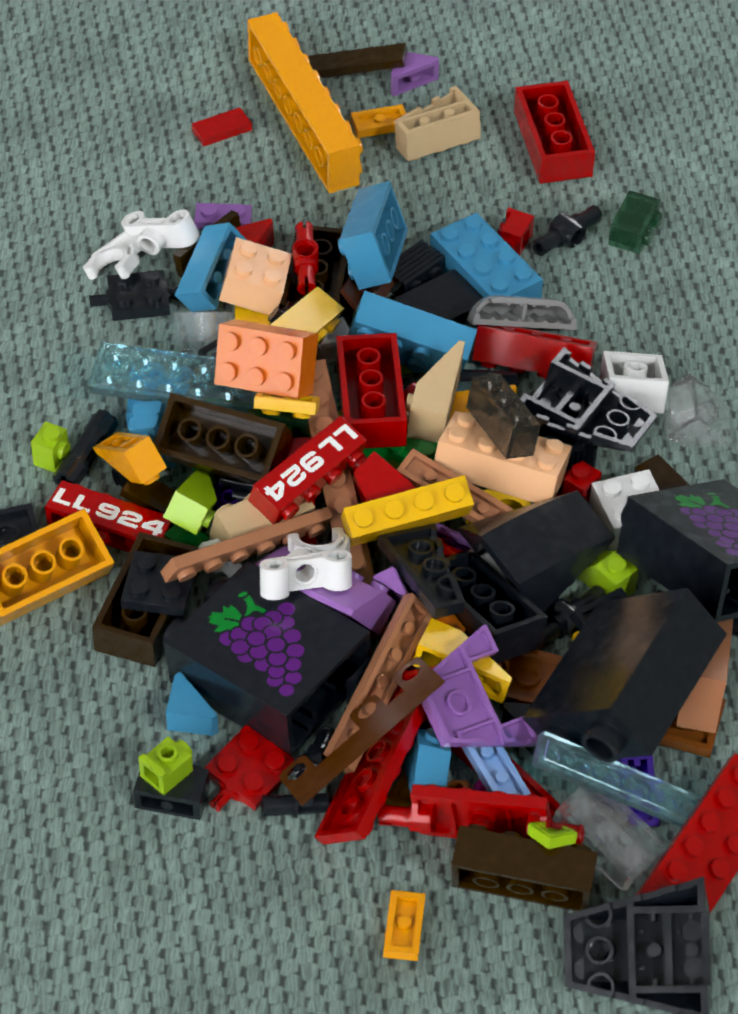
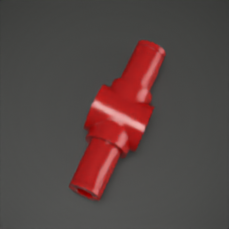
M303 222L296 224V241L292 247L293 271L298 276L297 290L302 295H305V288H308V294L316 288L315 275L319 268V247L313 240L314 227L311 222H306V228H303Z

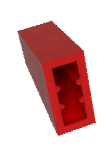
M375 451L368 458L364 456L352 469L354 471V488L361 503L417 488Z

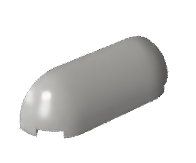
M491 295L479 300L470 310L467 319L469 323L475 325L564 330L577 329L576 317L573 316L570 308L564 302L552 298Z

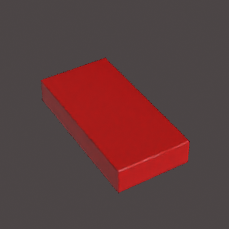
M240 107L192 123V131L203 147L252 130L251 121Z

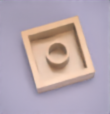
M236 237L228 260L219 301L270 315L276 307H279L283 296L292 254Z

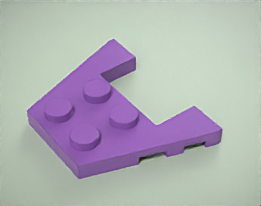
M487 624L482 625L433 668L445 683L421 704L441 747H532L537 745L540 737L522 719L524 716L503 724L500 723L472 663L493 656L499 651Z

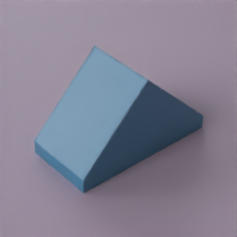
M181 672L176 673L166 709L167 730L214 736L218 733L217 714Z

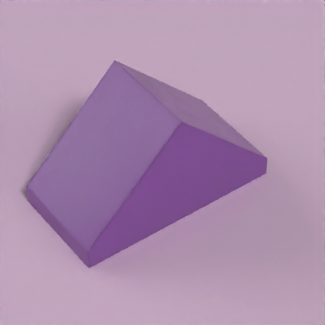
M407 52L405 67L393 68L391 95L394 97L438 80L439 59L434 56Z

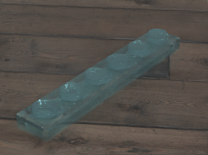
M547 731L538 735L532 766L682 828L702 798L699 795L618 761L612 763L601 761L587 752L584 747Z

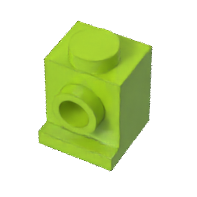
M44 422L31 441L33 463L35 466L56 472L62 461L71 452L66 428Z
M166 737L146 755L143 753L138 757L140 776L163 795L167 794L193 771L192 750L181 739L175 742L170 737Z

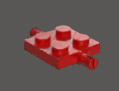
M245 725L204 767L209 769L210 780L216 783L220 789V792L209 801V805L220 812L233 799L243 802L256 811L261 806L262 795L270 796L282 784L279 778L280 774L293 763L294 758L251 727ZM293 767L288 772L287 777L294 771Z

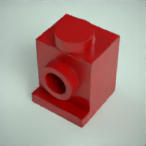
M508 207L506 222H501L497 233L519 256L533 236L534 216Z
M584 461L574 464L565 473L562 482L563 489L557 496L578 490L589 504L591 483L601 481L602 472Z

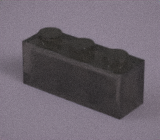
M488 373L486 375L473 376L466 407L505 459L534 456L541 424L501 374Z

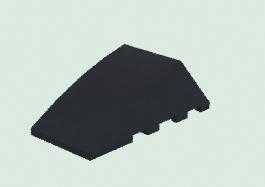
M565 347L551 361L546 380L532 396L524 393L510 410V414L516 420L542 431L585 444L632 452L658 416L628 393L621 395L614 389L615 384L609 379L601 380L591 373L592 367L584 361L576 362L571 358L572 352Z
M578 490L458 528V531L476 554L485 549L516 589L543 613L549 607L551 608L569 585L571 586L587 566L589 567L615 539V535Z
M699 877L680 884L670 885L644 894L634 895L622 900L564 915L565 987L675 1014H710L712 997L711 934L705 877Z

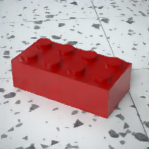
M568 80L515 87L514 114L539 184L593 177L595 150Z
M396 333L336 336V365L342 417L367 440L365 448L406 446L407 416Z

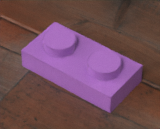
M196 203L194 223L197 229H203L204 226L214 224L232 210L239 213L241 226L250 224L252 205Z

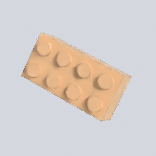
M455 411L438 440L434 461L458 476L465 475L466 480L471 484L537 503L556 496L567 470L572 446L564 444L557 439H547L534 435L527 430L507 427L497 421L484 420L475 417L471 413Z

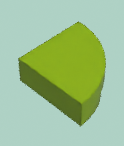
M531 822L528 824L527 835L547 849L576 844L577 832L567 826L562 825V829L558 830L545 827L546 822Z

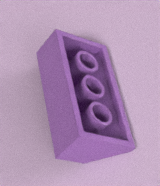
M281 547L254 565L260 568V562L265 559L287 556L290 553L288 547ZM306 564L300 566V567L297 569V571H300V570H302L303 568H305ZM352 571V586L347 590L330 591L324 587L299 590L377 635L381 633L397 602L387 595L389 591L387 587L373 580L368 585L362 582L364 577Z

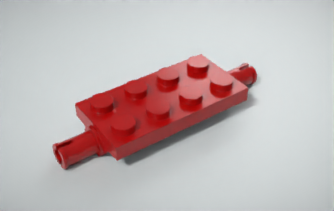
M413 784L410 793L412 802L410 807L384 804L378 812V822L381 826L407 827L409 831L429 836L457 838L460 825L468 827L470 824H478L488 828V831L497 833L514 831L521 834L523 838L533 839L527 835L528 824L531 822H546L545 827L561 830L562 825L575 830L577 832L576 844L583 845L585 830L583 824L554 822V819L551 818L548 798L534 794L517 795L507 794L502 791H477L465 787L457 789L439 787L434 784Z

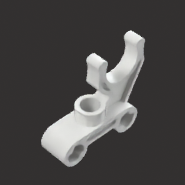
M187 210L175 211L167 218H146L142 211H135L122 219L121 225L124 232L95 251L88 262L83 265V269L87 277L92 280L97 278L99 272L106 265L120 260L115 265V269L121 279H126L140 263L139 252L144 251L149 255H156L162 248L189 247L199 240L200 233Z
M341 527L332 529V543L325 545L307 544L299 539V534H288V551L290 553L287 556L269 558L260 562V595L267 600L284 599L289 596L290 591L324 587L330 591H344L352 586L350 537L344 533ZM306 564L305 568H303V569L300 570V571H297V569H298L300 566Z

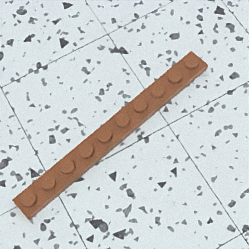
M325 359L316 360L313 394L308 395L320 397L318 412L316 415H311V418L306 419L311 438L338 418ZM350 466L343 471L342 476L336 483L331 486L327 483L322 488L325 506L330 509L333 515L329 522L331 533L333 528H343L341 522L343 508L358 504ZM367 543L350 547L352 571L363 576L362 582L370 585L373 580L374 571ZM386 624L379 635L370 632V639L383 637L386 631Z

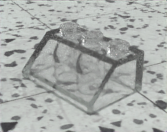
M598 777L580 786L556 809L552 818L554 822L584 825L583 845L590 847L591 851L598 852L596 867L625 894L660 860L669 847V844Z

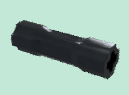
M100 409L97 413L93 414L85 426L83 434L52 476L55 484L59 485L63 480L80 485L88 473V468L98 455L93 447L110 437L119 424L116 417L112 416L108 411Z

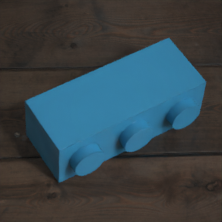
M230 222L204 226L179 283L175 296L191 312L218 308L226 268L235 239L237 237L247 240Z

